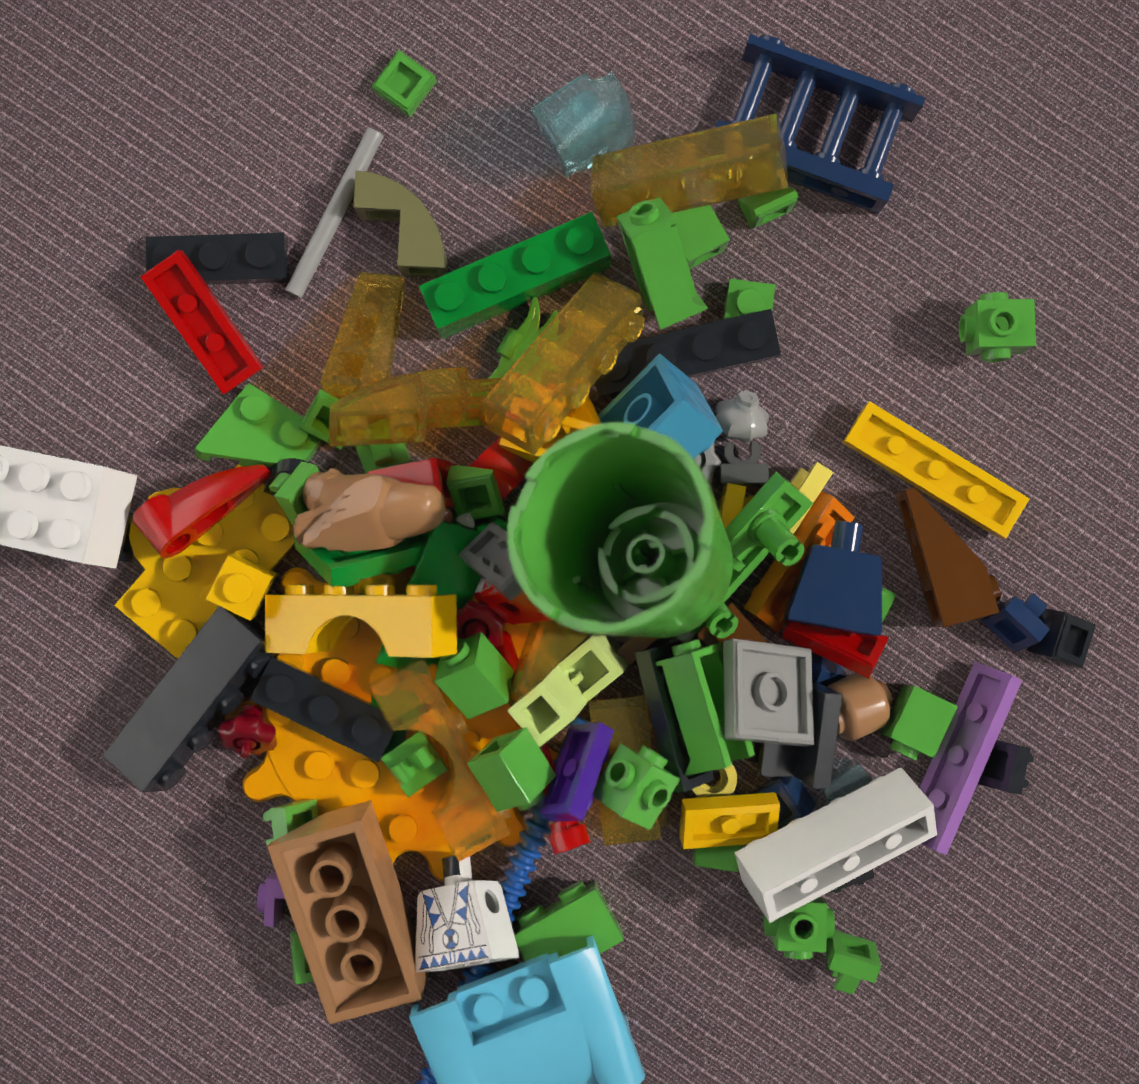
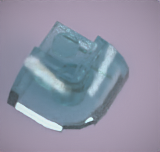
M612 70L606 76L593 80L585 73L531 108L540 132L549 143L557 164L567 178L577 171L582 172L592 167L604 152L616 165L628 153L635 138V119L629 98L622 83Z

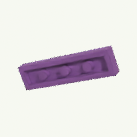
M974 662L956 703L958 708L920 785V790L934 805L937 829L935 837L921 844L947 855L1022 680Z

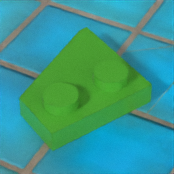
M248 383L195 447V456L205 461H210L211 457L238 460L240 466L263 464L274 468L279 461L288 458L309 462L324 441L299 428L304 417Z

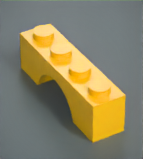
M313 584L284 585L285 594L265 595L266 653L309 654L333 651L343 628L357 617L367 622L377 632L388 656L432 658L457 654L456 594H437V585H407V594H395V585H365V594H354V585L347 587L324 585V594L314 593Z

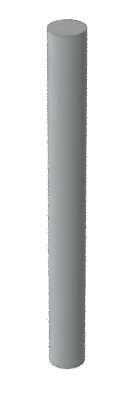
M367 128L285 288L287 293L299 299H302L354 197L356 170L367 171L384 138L375 129Z

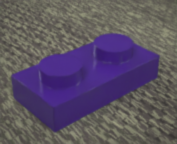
M601 722L571 725L555 769L556 777L549 785L539 814L553 822L583 821L586 812L592 805L593 790L600 770L606 763L609 755L608 747L614 733L613 729Z

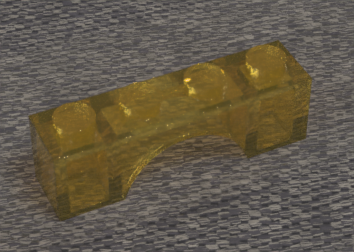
M417 658L367 685L390 729L393 731L416 730L432 736L442 747L449 767L448 784L443 797L431 812L452 854L460 862L511 834L505 823V820L511 817L509 809L500 812L496 811L467 763L479 750L475 749L470 752L462 736L469 732L464 718L456 706L448 708L441 694V688L434 682L438 667L435 663L427 666L424 659Z

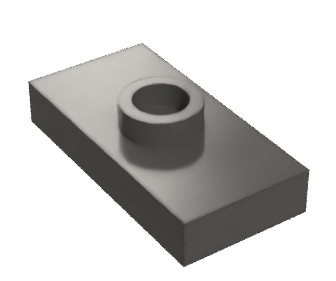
M492 522L460 552L459 556L472 570L509 601H512L523 589L515 576L510 561L508 532Z

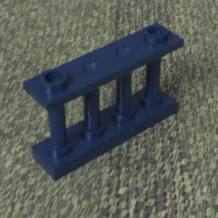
M750 34L742 60L754 64L734 120H730L727 123L720 120L717 121L707 152L879 214L887 204L894 187L893 183L884 181L881 172L900 120L902 118L912 122L923 107L926 97L915 94L914 89L902 83L887 84L788 48L784 42L770 35L758 37ZM773 71L795 79L797 82L777 136L769 139L753 133L754 130L751 128V124L770 73ZM817 87L839 95L840 99L820 152H816L813 155L797 149L794 141L813 89ZM857 103H861L884 113L864 167L854 170L841 165L838 155Z

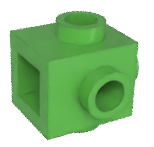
M1005 292L986 293L980 295V300L975 301L966 308L965 314H962L960 317L959 338L961 342H966V355H981L982 362L1011 360V355L1023 354L1036 346L1034 299H1009V294Z
M620 744L595 785L593 796L622 818L650 830L662 809L668 804L671 794L680 779L664 768L668 760L652 749L643 745L640 751L637 752Z
M821 896L772 922H769L764 915L765 936H770L777 951H784V956L787 958L811 959L813 952L826 953L827 938L834 937V911L827 908V903ZM808 920L807 930L794 929L798 921Z

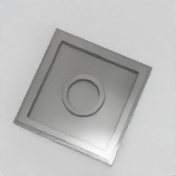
M740 639L723 641L725 739L793 746L814 745L811 649Z

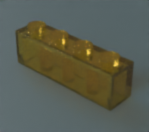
M777 113L593 156L590 193L604 228L618 225L616 216L629 211L635 204L647 200L651 201L658 197L662 199L672 213L788 188L787 154Z
M594 272L482 400L488 430L532 455H535L545 442L552 441L558 434L562 421L571 410L579 408L585 402L590 388L602 374L606 375L611 371L622 349L628 342L632 343L640 336L645 324L641 294Z

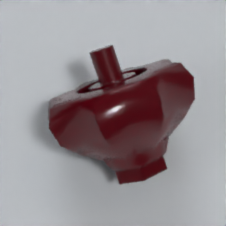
M469 600L463 608L457 610V639L464 640L482 632L494 647L504 644L503 630L506 622L486 603L481 604Z
M255 705L243 706V710L238 716L224 721L218 729L221 737V746L232 749L237 754H240L242 758H249L250 754L259 756L265 751L274 750L277 746L276 730L269 721L264 719L263 709Z

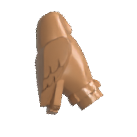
M330 468L328 472H315L306 480L302 497L309 511L296 515L297 518L295 519V525H293V532L299 545L303 544L305 548L310 550L325 547L327 550L350 552L389 548L401 543L407 537L426 533L439 526L445 515L444 497L435 486L402 483L392 477L378 474L344 475L340 471Z

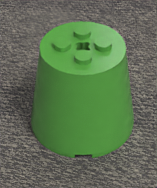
M611 422L597 424L573 432L559 440L531 466L525 475L528 481L520 494L516 507H511L508 521V550L512 568L520 586L532 603L543 613L557 622L581 632L666 638L681 635L698 627L716 611L730 585L733 570L732 549L711 489L702 470L690 454L676 441L665 434L662 435L655 431L638 427L633 423ZM659 553L660 556L656 559L657 563L655 564L652 557Z

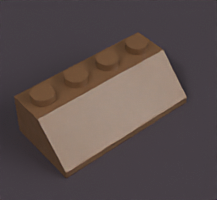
M371 800L326 812L270 842L267 848L329 1024L422 1000L429 972L416 973V932Z

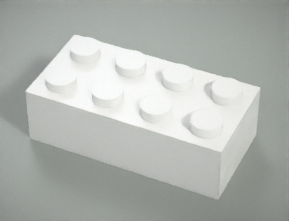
M0 445V545L79 563L116 569L137 475L104 466Z

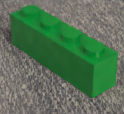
M590 212L419 285V289L443 340L532 301L533 297L538 299L610 268L611 253L593 212Z

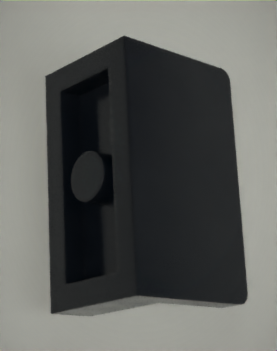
M812 682L814 745L793 746L760 742L757 772L764 777L794 776L812 788H830L842 694L820 683Z

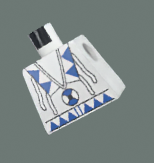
M470 855L442 858L445 886L423 890L418 895L416 973L447 971L519 958L518 947L499 882L472 880Z

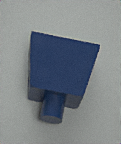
M835 521L831 547L813 544L808 548L783 620L872 637L881 636L882 559L877 555L859 552L863 525L846 521Z

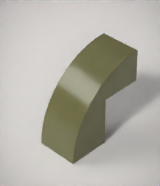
M356 170L353 207L359 219L400 222L397 266L402 276L438 278L447 274V256L439 230L423 203L411 191L392 179L379 174Z

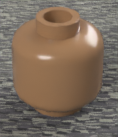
M854 673L827 686L842 694L837 736L839 735L849 741H855L888 724L890 706L893 703L889 688L884 682L877 681L872 676L868 679L858 673Z

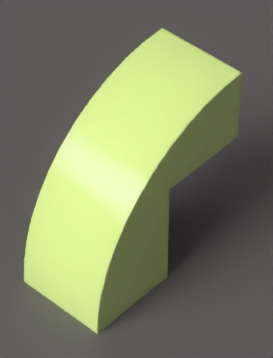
M591 634L536 682L507 711L521 728L527 727L538 747H541L573 721L587 702L618 678L629 664L617 652L619 648L607 635Z

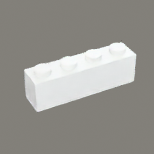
M900 767L885 776L873 779L869 784L844 797L834 799L828 805L803 818L791 821L780 830L762 839L750 842L746 847L735 852L742 882L768 921L772 922L935 837L937 829L934 805Z

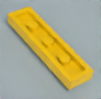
M870 401L864 405L842 442L999 539L1007 538L1030 499Z

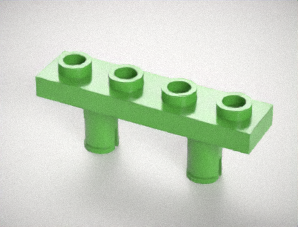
M778 472L773 474L725 528L733 555V570L728 591L719 607L705 622L686 633L675 636L682 642H689L704 625L718 638L730 636L738 626V619L724 602L761 561L771 553L781 564L790 566L802 557L804 545L791 533L790 529L814 503Z

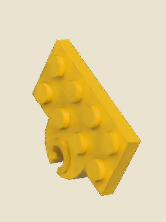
M264 483L184 551L171 558H162L135 526L133 521L131 523L129 539L133 554L145 571L114 606L177 659L219 607L206 600V597L228 555L236 553L272 571L295 545L293 525L276 498L263 492ZM170 488L155 492L147 498L150 499L163 494L169 496L180 488Z

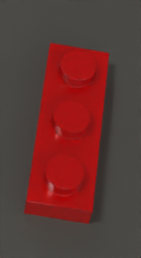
M177 250L140 276L223 395L229 393L265 368L183 250Z

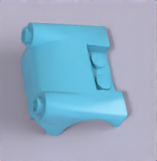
M594 936L586 938L587 947L559 957L557 952L551 955L545 953L460 986L457 991L448 994L447 1001L422 1010L420 1003L413 1004L409 1019L437 1084H640L645 1079V1072L631 1036L628 1018L625 1011H621Z

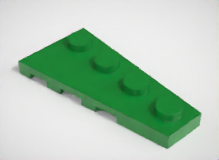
M456 511L445 512V516L457 518ZM497 515L466 521L477 527V531L482 532L490 523L494 522L508 532V524ZM431 531L407 537L401 543L389 548L350 552L327 550L325 547L310 550L305 548L303 544L299 545L295 535L294 542L295 549L331 587H347L359 583L364 578L380 574L394 575L401 573L406 567L417 565Z

